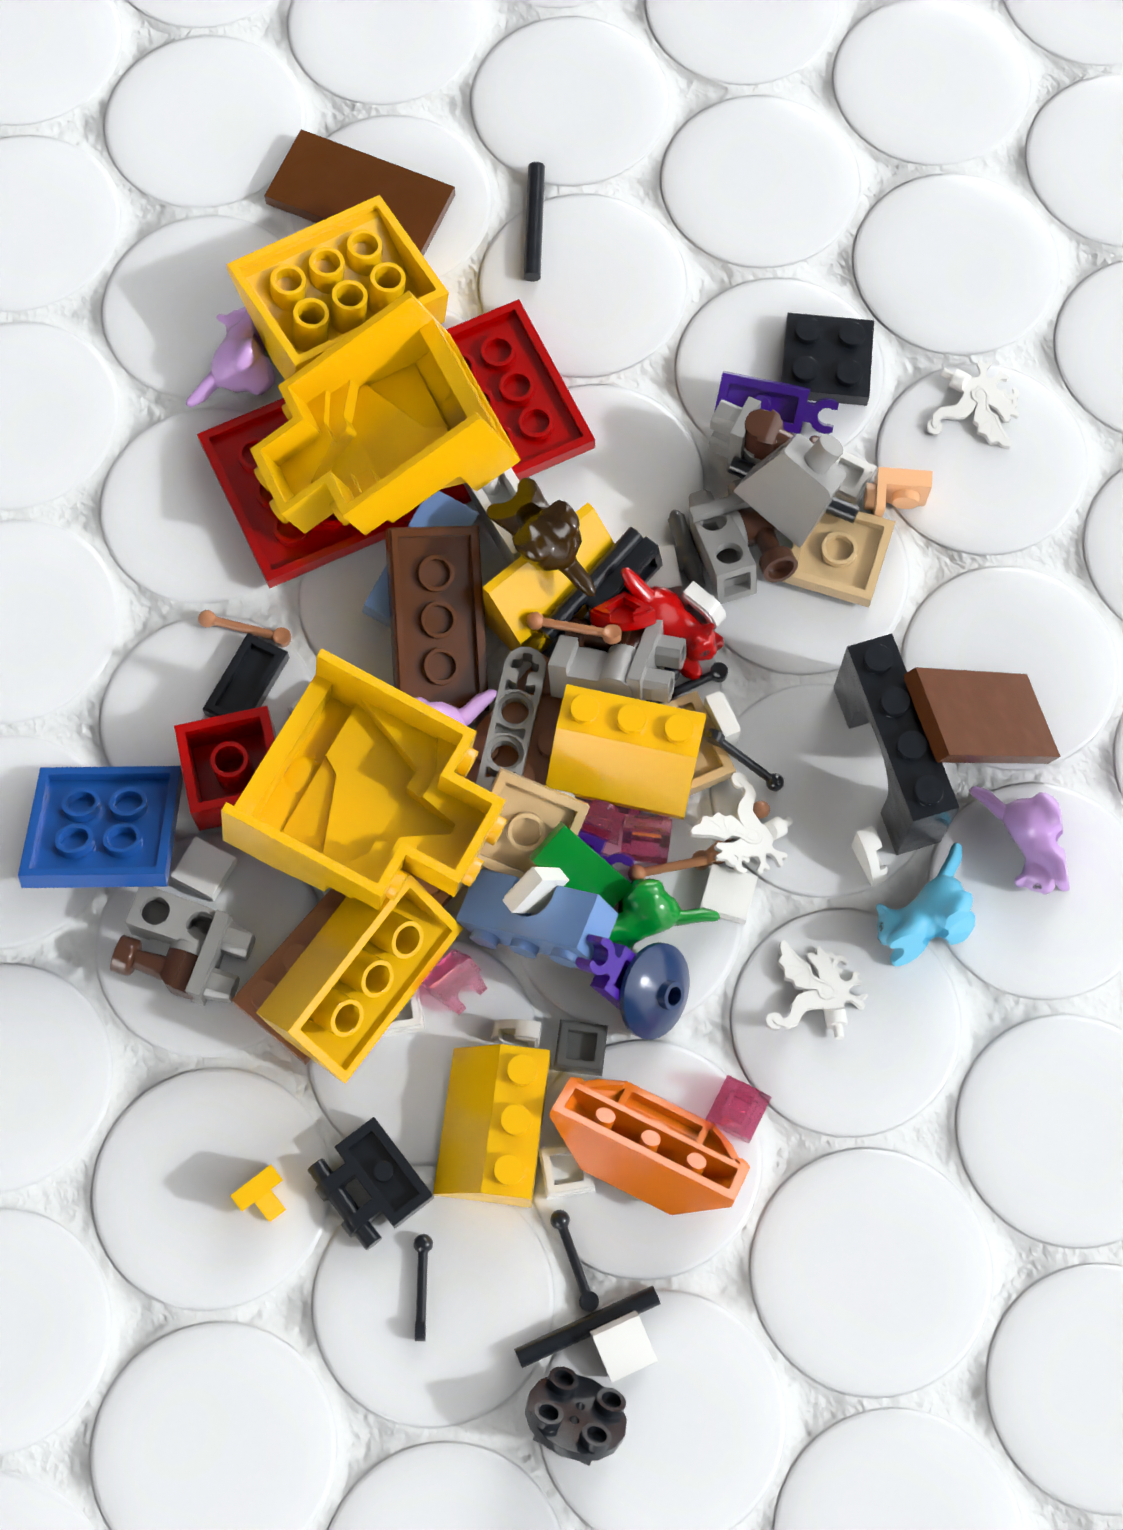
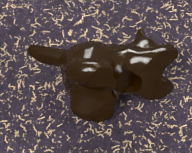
M528 477L519 481L516 495L512 499L504 503L491 504L487 508L486 515L513 536L512 540L516 551L534 568L542 571L559 570L586 596L592 597L595 595L596 588L593 581L576 557L582 543L579 529L580 523L578 515L567 502L557 500L549 505L535 480Z

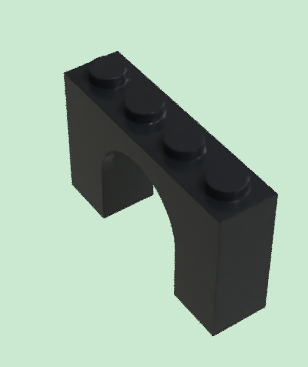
M891 633L847 646L834 684V691L848 728L851 729L870 723L876 735L888 780V796L880 814L897 856L940 843L960 807L943 763L935 761L903 675L907 673V670Z

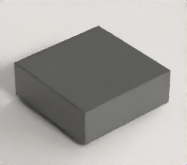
M560 1019L554 1071L602 1077L608 1025Z

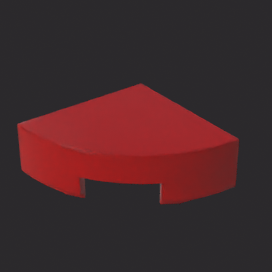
M624 591L590 610L591 624L596 627L604 628L607 625L615 624L621 628V631H633L655 624L656 612L651 606Z

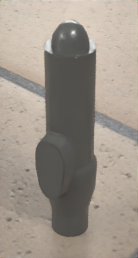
M672 510L668 523L676 544L674 548L679 571H684L690 584L694 581L702 588H705L703 566L700 556L697 554L685 515L678 510Z

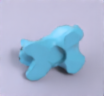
M954 843L951 846L937 877L928 882L915 900L906 907L896 910L889 909L881 903L877 904L876 909L879 914L877 939L882 945H889L890 948H895L890 957L893 966L899 967L916 959L925 950L930 940L935 937H941L950 945L965 941L974 929L975 915L970 911L973 903L972 894L964 891L961 882L954 878L962 861V846L959 843Z

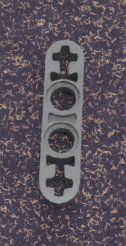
M532 647L514 649L508 654L504 662L476 780L477 785L490 791L494 777H496L500 768L491 758L493 751L497 747L502 745L513 747L519 756L514 765L501 768L521 776L524 773L546 676V661L543 655ZM523 661H528L532 663V670L535 672L528 674L524 692L517 689L519 672L516 668H521ZM512 702L523 704L529 712L527 718L518 724L507 722L501 713L507 704Z

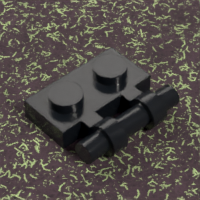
M375 1117L334 1146L345 1164L333 1172L322 1158L312 1164L307 1170L317 1183L315 1191L324 1202L328 1200L331 1202L344 1220L341 1224L349 1237L356 1236L365 1250H369L382 1239L371 1224L382 1213L395 1229L434 1199V1195ZM355 1178L358 1179L372 1198L362 1207L357 1205L345 1188Z

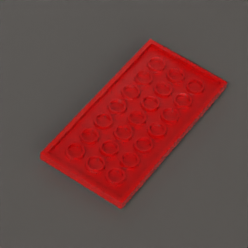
M519 299L446 329L452 336L521 461L511 467L519 481L595 448L593 434ZM284 398L197 434L200 445L269 589L384 540L385 529L408 527L419 505L394 523L388 520L367 535H364L351 523L344 526L334 513L307 533H303L291 522L287 524L282 523L270 507L269 502L273 500L271 492L263 487L254 473V469L258 465L250 449L289 421L282 410V406L286 403ZM464 484L439 490L464 505L472 501Z

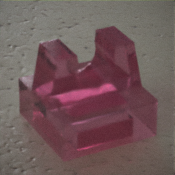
M630 809L624 818L621 852L631 855L638 862L667 863L672 819L662 815L657 817L642 816L639 810Z
M453 949L444 957L422 982V985L430 995L458 1015L466 1009L458 997L462 987L469 985L470 989L479 995L487 990L479 974L481 969L469 955Z
M727 1075L706 1120L716 1125L717 1128L749 1144L772 1096Z

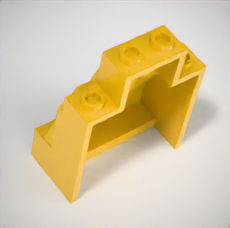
M409 290L279 384L278 388L286 402L282 406V410L289 421L250 449L258 465L254 469V473L263 487L272 494L273 500L269 504L274 514L282 523L287 524L291 522L303 533H307L334 513L344 526L351 523L360 532L367 535L387 520L394 523L440 489L467 483L477 492L521 461L452 336Z
M321 648L316 659L315 676L234 806L226 802L222 808L223 841L275 869L324 892L331 887L351 899L355 897L379 910L386 897L394 901L408 877V874L403 872L402 869L453 897L456 896L462 883L471 887L484 864V861L478 858L484 844L487 842L494 846L508 821L501 817L506 800L464 778L469 773L479 751L473 749L477 731Z

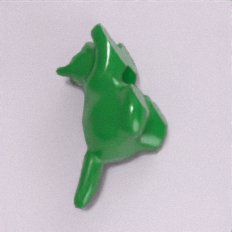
M650 878L638 879L631 882L632 888L619 901L618 917L609 939L613 943L627 946L632 951L634 944L647 937L664 932L673 926L714 922L720 919V915L717 911L704 907L682 910L675 898L665 891L661 881Z

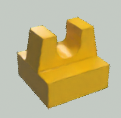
M272 1164L230 1195L241 1211L255 1203L269 1223L286 1210L271 1190L283 1181Z

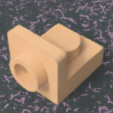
M878 467L874 482L866 483L864 510H871L872 515L883 518L886 503L900 509L925 506L932 489L933 471Z

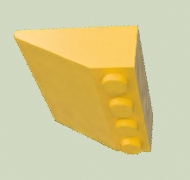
M380 195L227 264V271L272 362L285 380L408 290L440 324L445 322L449 292Z

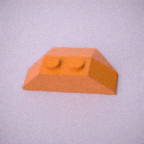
M570 1077L549 1114V1117L582 1171L669 1215L732 1207L750 1169L748 1163L743 1158L738 1157L733 1145L715 1124L628 1081L606 1079L584 1081L582 1078Z

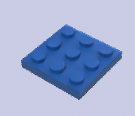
M181 766L40 767L18 873L21 888L167 887L183 783Z

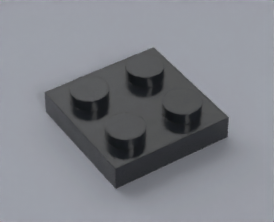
M788 312L785 326L781 383L810 388L809 401L831 398L841 404L867 406L870 396L874 320Z

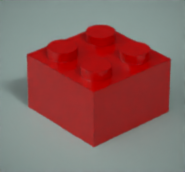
M268 706L174 725L190 814L199 831L222 826L221 810L227 802L233 806L236 804L277 736Z

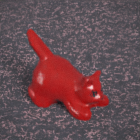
M623 568L621 576L624 585L634 597L655 609L656 619L663 620V635L686 639V659L682 669H679L683 677L691 680L699 679L702 674L699 661L712 659L717 651L724 646L723 637L713 631L714 623H700L692 614L685 610L682 601L676 593L666 587L654 586L650 588L630 568Z

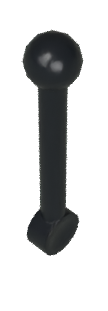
M722 662L714 663L710 671L701 675L699 679L690 680L674 687L671 699L712 680L723 682L727 678L728 667ZM646 700V701H648V702H653V703H658V704L663 703V702H661V701Z
M713 728L707 731L704 737L707 742L722 748L765 780L769 790L779 791L784 786V779L780 774L768 772L725 740L724 734Z
M556 1210L552 1213L550 1222L555 1229L559 1230L581 1293L579 1306L585 1312H593L599 1305V1298L596 1293L590 1291L568 1229L570 1217L564 1210Z
M420 1234L416 1236L413 1242L414 1249L418 1252L415 1341H426L428 1252L433 1247V1240L427 1234Z

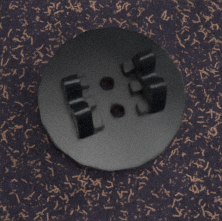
M564 1366L553 1368L548 1377L540 1379L527 1397L525 1416L529 1428L534 1434L533 1440L546 1446L559 1456L580 1461L590 1466L591 1461H598L612 1455L622 1443L626 1433L627 1418L624 1413L626 1407L624 1396L614 1388L604 1387L591 1378L577 1375L570 1368Z

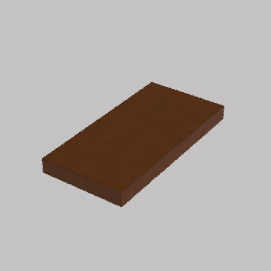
M301 129L264 197L267 205L318 223L380 195L424 256L455 197V187Z
M479 525L385 529L394 687L413 698L423 697L430 702H444L454 707L462 708L476 694L488 690ZM489 705L483 711H489Z
M915 667L903 675L937 763L1049 764L1061 757L1027 674Z

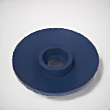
M662 942L649 944L634 956L625 971L619 995L620 1013L626 1028L636 1037L653 1040L664 1036L675 1026L684 1011L690 987L689 969L683 954L675 946Z

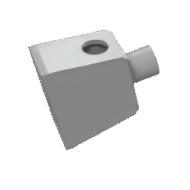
M797 433L753 466L733 491L800 548L821 520L847 476L845 471L835 463L843 454V447L835 437L829 434L821 435L813 444L803 434Z

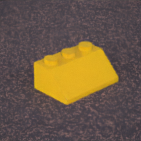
M587 502L576 511L579 517V529L582 537V543L576 557L588 573L615 543L595 509ZM520 556L482 587L485 624L511 651L519 647H532L541 653L553 640L551 641L546 638L539 630L530 629L526 623L527 616L532 612H539L544 618H547L575 586L559 570H537ZM584 604L574 616L584 618L588 612L586 605Z
M566 684L545 786L573 793L575 797L684 820L706 714Z
M506 1044L454 1048L433 1190L434 1196L532 1208L550 1069V1050Z

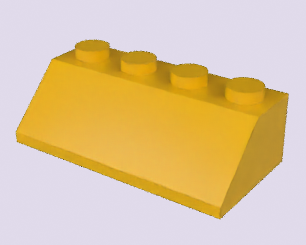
M405 872L408 874V877L396 899L393 901L386 897L379 910L355 897L352 899L346 897L256 1012L260 1018L285 1040L345 1084L463 930L457 921L408 872Z

